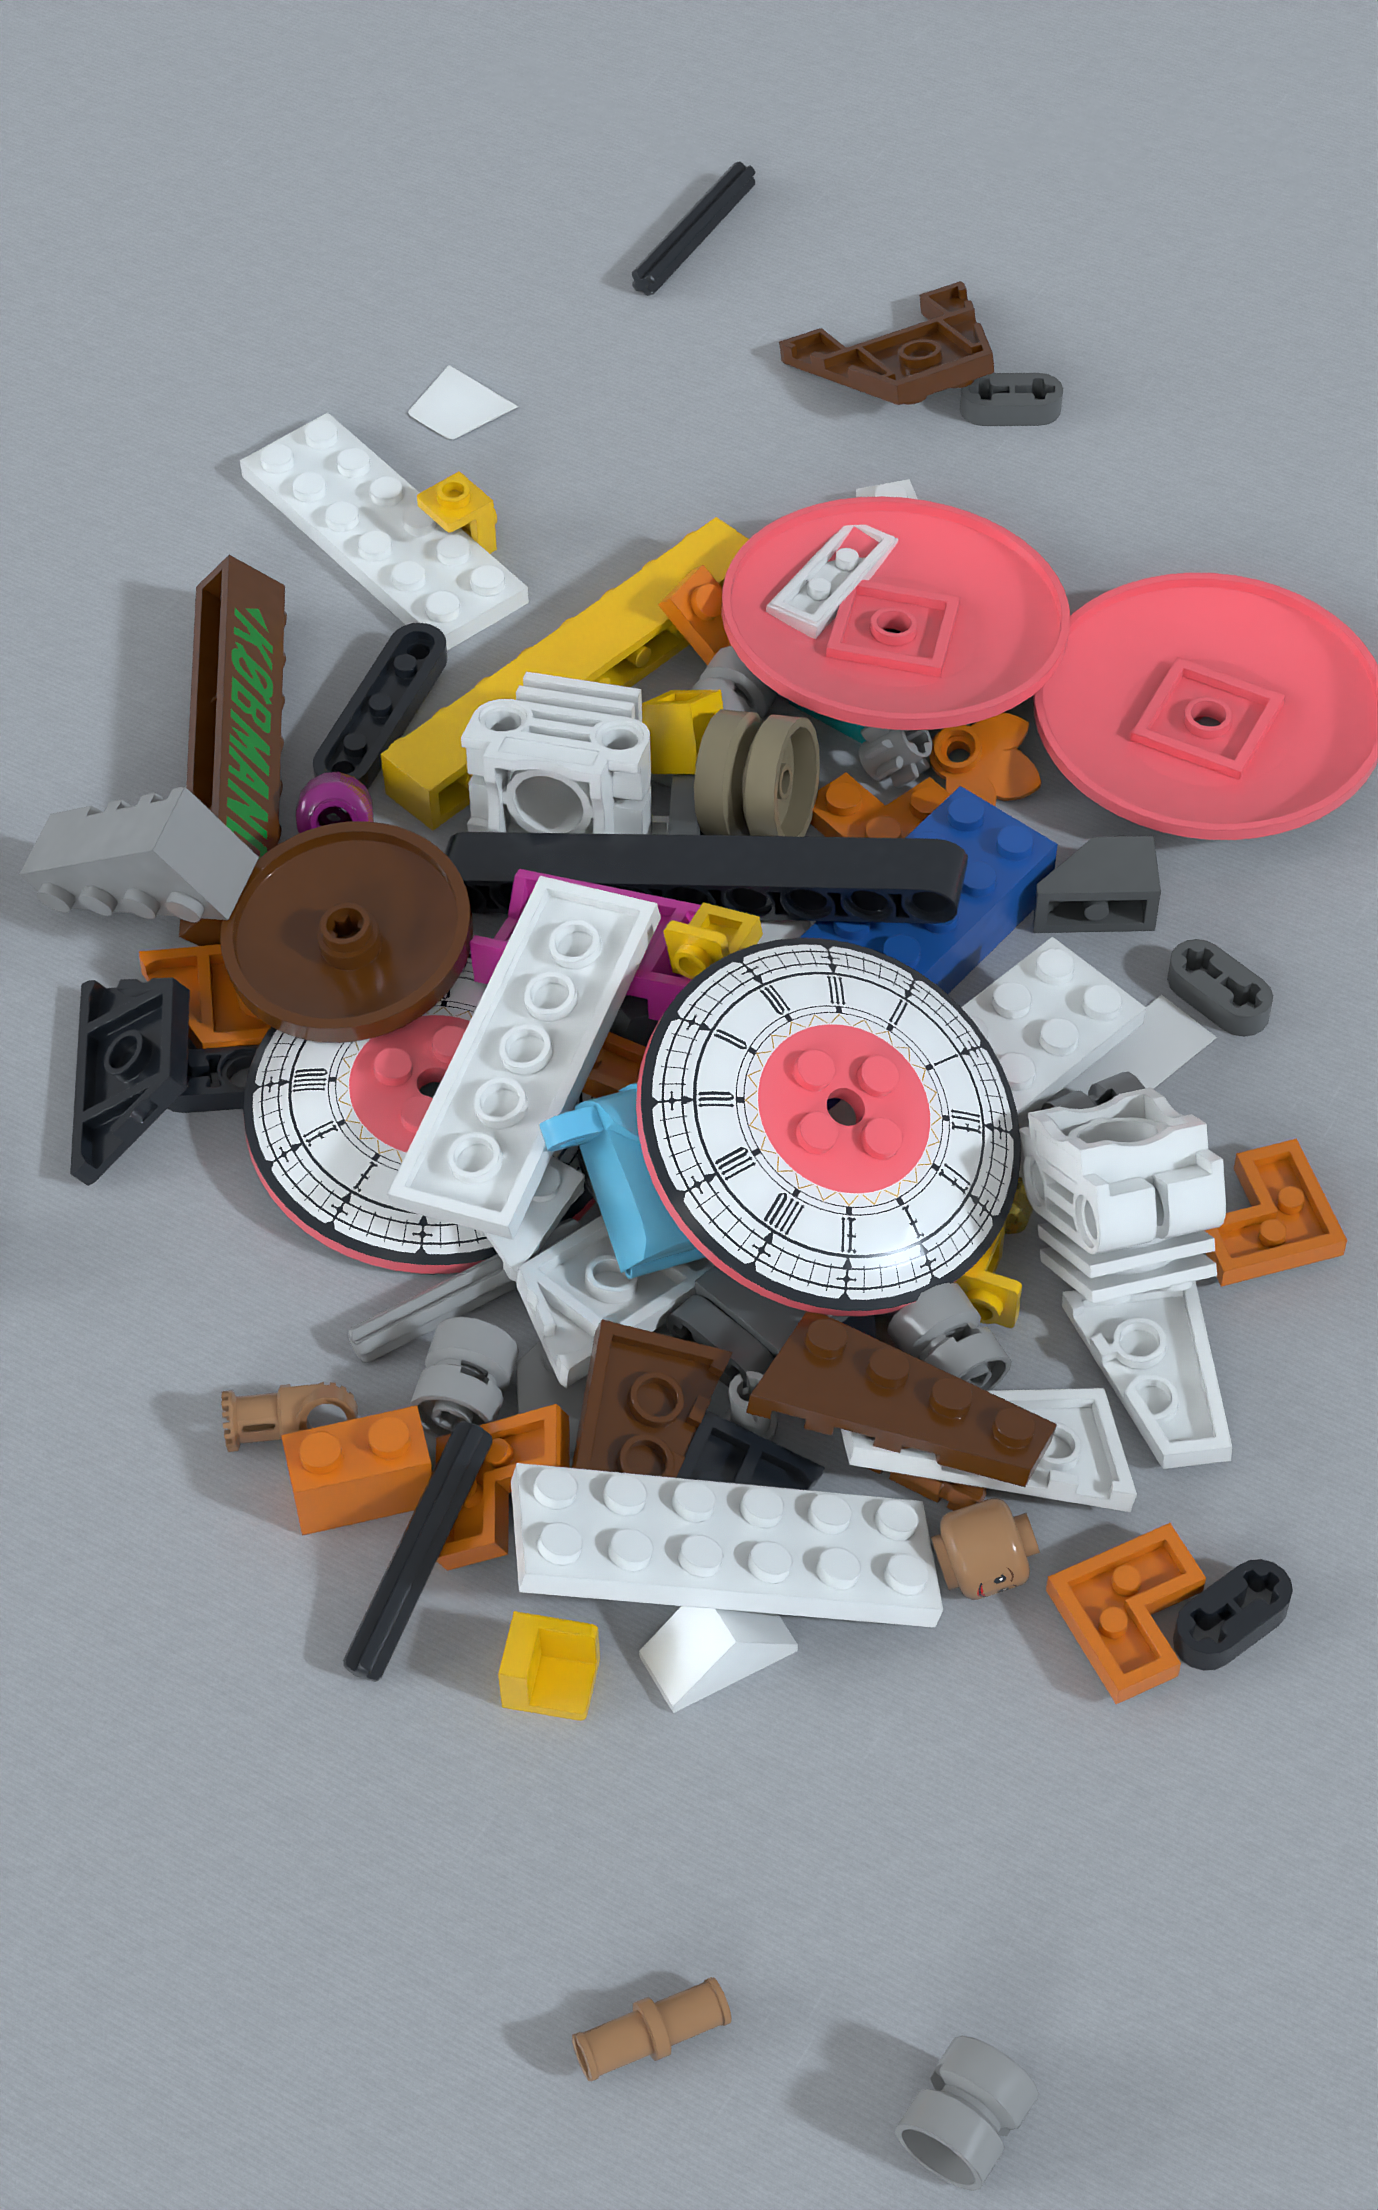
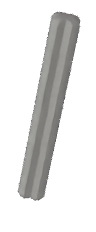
M573 1218L558 1223L537 1255L581 1228L580 1224ZM496 1254L351 1327L348 1331L350 1344L358 1358L363 1363H369L436 1329L437 1325L445 1319L460 1317L517 1288V1283L509 1279L505 1270H503L504 1262Z

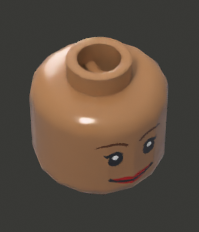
M990 1498L945 1514L940 1522L941 1534L931 1537L949 1591L960 1588L962 1594L971 1600H979L1026 1583L1030 1575L1027 1557L1040 1553L1027 1513L1013 1517L1007 1503L999 1498Z

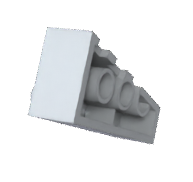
M184 786L172 789L167 800H164L163 797L155 792L142 795L137 806H130L120 799L110 801L104 812L93 806H86L50 814L19 875L38 891L37 898L44 905L63 913H68L71 909L91 910L104 916H111L113 912L133 913L146 919H154L156 915L176 916L189 922H198L200 918L228 920L259 857Z

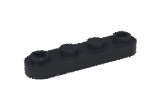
M411 623L400 627L392 634L313 758L314 777L323 773L341 772L355 777L367 790L382 769L381 753L387 750L395 740L402 737L447 664L446 638L439 628L427 623Z

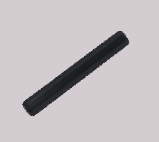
M741 161L735 162L632 271L634 279L632 286L636 291L642 290L647 296L653 295L752 189L756 182L753 177L756 172L751 165L746 167Z
M463 1421L455 1425L343 1659L344 1667L353 1675L373 1682H377L382 1678L492 1445V1436L482 1427Z

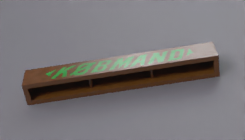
M229 554L196 586L186 788L261 858L265 853L278 845L282 832L281 825L279 824V801L283 789V783L280 780L281 752L284 746V739L281 736L282 710L285 704V696L282 694L283 668L286 662V654L283 652L284 627L287 622L285 585ZM200 918L198 922H189L180 919L179 937L198 946L221 944L222 920Z

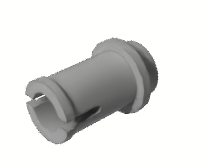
M747 1371L746 1388H743V1380L741 1375L738 1374L729 1385L730 1407L725 1412L724 1419L765 1439L771 1440L778 1426L775 1411L772 1410L770 1419L746 1413L750 1395L763 1377V1374Z

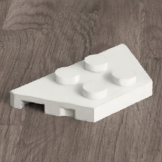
M601 1215L519 1266L516 1287L559 1383L568 1388L588 1374L595 1330L602 1319L653 1332L666 1323V1318L672 1311L691 1295L696 1294L695 1280L713 1267L714 1264L707 1258H702L629 1279L625 1272L621 1273Z

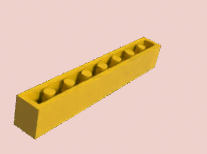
M717 517L697 531L688 533L680 543L657 559L647 562L639 572L616 588L606 591L598 601L575 617L565 620L557 630L534 646L524 649L516 659L493 675L483 678L477 683L475 688L447 707L439 709L431 719L407 736L395 740L387 750L381 753L385 794L434 831L470 805L469 781L473 774H468L466 748L462 747L461 736L473 713L479 706L497 699L516 700V691L519 685L523 686V677L526 672L624 687L634 686L690 645L658 604L690 571L701 565L706 567L723 588L725 575L731 561L749 539Z

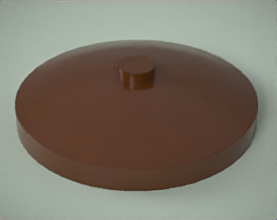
M368 821L340 822L320 826L297 834L278 844L257 860L229 919L222 920L220 943L223 960L236 993L249 1010L263 1022L278 1031L305 1040L327 1043L355 1042L388 1034L406 1026L432 1009L448 993L462 973L470 953V941L473 938V916L468 893L459 871L449 857L429 840L412 831L385 823Z

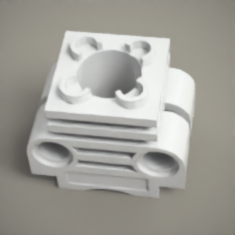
M526 672L523 677V686L519 685L516 691V700L497 699L488 701L479 706L473 713L461 736L462 747L466 748L468 774H473L469 781L471 817L467 823L468 832L652 834L650 731L642 723L641 689Z
M1152 1088L1121 1093L1113 1099L1091 1108L1068 1109L1059 1106L1028 1113L1029 1127L1019 1129L1021 1136V1172L1025 1192L1031 1206L1048 1221V1223L1038 1225L1039 1238L1051 1246L1040 1249V1258L1043 1264L1091 1303L1102 1306L1121 1305L1130 1301L1134 1294L1156 1289L1163 1292L1183 1291L1192 1287L1193 1281L1217 1276L1216 1263L1203 1254L1215 1251V1238L1204 1230L1220 1227L1225 1220L1223 1159L1208 1149L1207 1124L1192 1114H1179L1171 1107L1163 1095Z

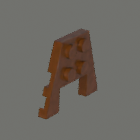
M962 281L920 294L921 314L928 320L850 347L842 345L823 328L779 342L781 361L784 364L896 405L917 404L924 401L928 395L948 388L967 387L975 379L995 373L993 352L981 323L976 321L975 308L972 301H968L967 288Z

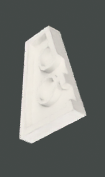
M1193 1281L1192 1287L1183 1291L1163 1292L1156 1289L1134 1294L1127 1303L1115 1306L1093 1304L1077 1290L1062 1292V1308L1162 1469L1231 1461L1232 1443L1196 1281Z

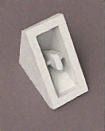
M681 1606L639 1650V1655L670 1709L675 1713L797 1652L798 1644L779 1614Z

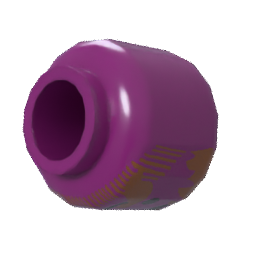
M341 772L323 773L311 779L301 790L296 804L297 831L300 834L313 828L340 822H374L373 802L368 790L355 777Z

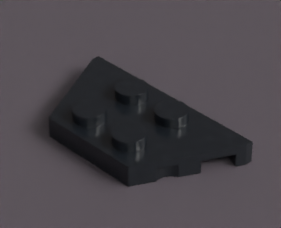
M173 977L152 978L144 983L138 979H120L117 988H106L96 980H88L81 984L70 1174L87 1186L95 1183L187 1089L190 990Z

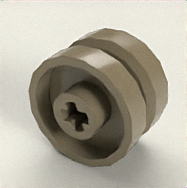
M720 709L710 719L701 740L694 780L695 813L699 828L704 835L805 836L813 816L812 810L818 795L820 775L819 744L815 727L808 718L784 715H770L763 721L759 714L755 712Z

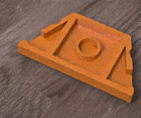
M221 944L139 951L141 972L147 982L152 978L173 977L190 990L188 1037L197 1049L260 1045L271 1026L254 1015L236 993L223 960Z

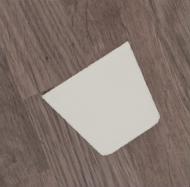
M448 365L410 408L408 413L412 418L443 437L454 440L519 406Z

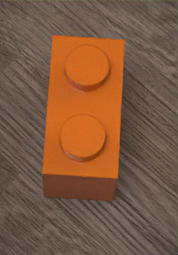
M417 1405L281 1435L302 1536L414 1511L433 1473Z

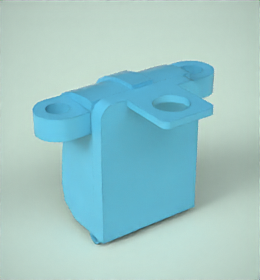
M637 1083L620 1089L618 1093L583 1101L574 1106L575 1110L554 1116L539 1124L547 1151H557L579 1145L621 1273L625 1272L629 1279L706 1258L679 1229L666 1210L652 1183L644 1161L638 1135L636 1115Z

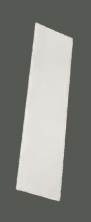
M1160 995L1146 1007L1144 1023L1047 1102L1074 1091H1082L1088 1095V1090L1092 1084L1122 1072L1132 1073L1145 1088L1154 1089L1217 1037L1163 995ZM1028 1117L1019 1124V1128L1029 1127ZM1021 1164L1015 1193L1017 1199L1026 1193L1023 1185Z

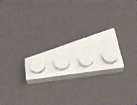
M1104 1388L988 1391L1057 1424L1052 1441L1026 1487L939 1465L936 1462L934 1453L919 1449H901V1452L897 1453L874 1447V1437L841 1429L849 1465L1131 1512L1137 1497Z

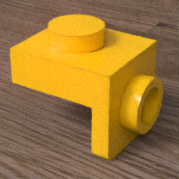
M460 471L417 495L418 507L445 531L454 532L461 528L489 554L497 550L495 530L497 514L494 509L493 500Z
M704 902L689 924L671 920L664 929L672 972L684 975L689 979H693L711 964L729 954L756 945L763 935L759 916Z
M1005 1221L991 1247L955 1283H958L980 1314V1323H995L1007 1328H1013L1019 1316L1022 1284L1017 1280L995 1274L1002 1258Z

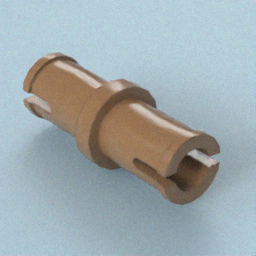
M710 1977L699 1985L655 2003L649 1997L634 2002L633 2012L583 2033L573 2034L572 2043L585 2077L588 2081L592 2082L603 2074L649 2055L654 2061L671 2055V2046L720 2025L730 2024L732 2019L731 2012L720 1984L714 1977Z

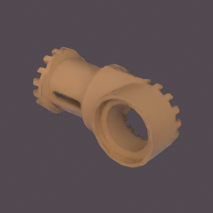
M324 1382L292 1387L290 1384L280 1385L278 1392L236 1396L233 1390L222 1391L221 1394L222 1410L226 1411L222 1412V1417L227 1418V1421H229L223 1422V1429H228L224 1430L225 1444L228 1452L239 1451L241 1444L282 1440L281 1435L313 1428L307 1416L312 1409L322 1404H333L341 1408L346 1415V1421L358 1418V1406L354 1400V1395L351 1392L348 1393L346 1387L342 1385L338 1387L333 1382H330V1385H324Z

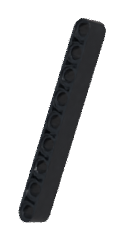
M460 832L450 837L445 849V854L455 865L464 881L472 913L508 914L514 876L519 869L699 905H702L704 902L759 916L760 920L937 924L946 923L957 915L968 865V855L960 846L947 840L930 838Z

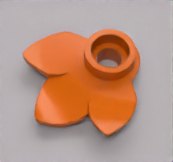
M1001 713L976 722L971 727L961 725L944 728L932 740V752L929 755L930 763L936 774L946 780V791L950 794L961 786L996 807L997 799L1003 801L1022 799L1036 792L1042 784L1035 765L1025 754L1017 749L1022 744L1029 729V722L1018 716ZM956 749H964L970 754L963 762H953L948 758L949 754Z

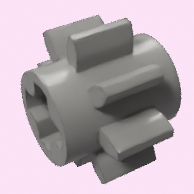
M866 727L861 730L862 736L867 741L861 744L859 757L863 768L873 779L885 781L891 778L895 788L898 789L918 778L920 773L930 768L931 765L925 759L932 752V740L928 730H893Z

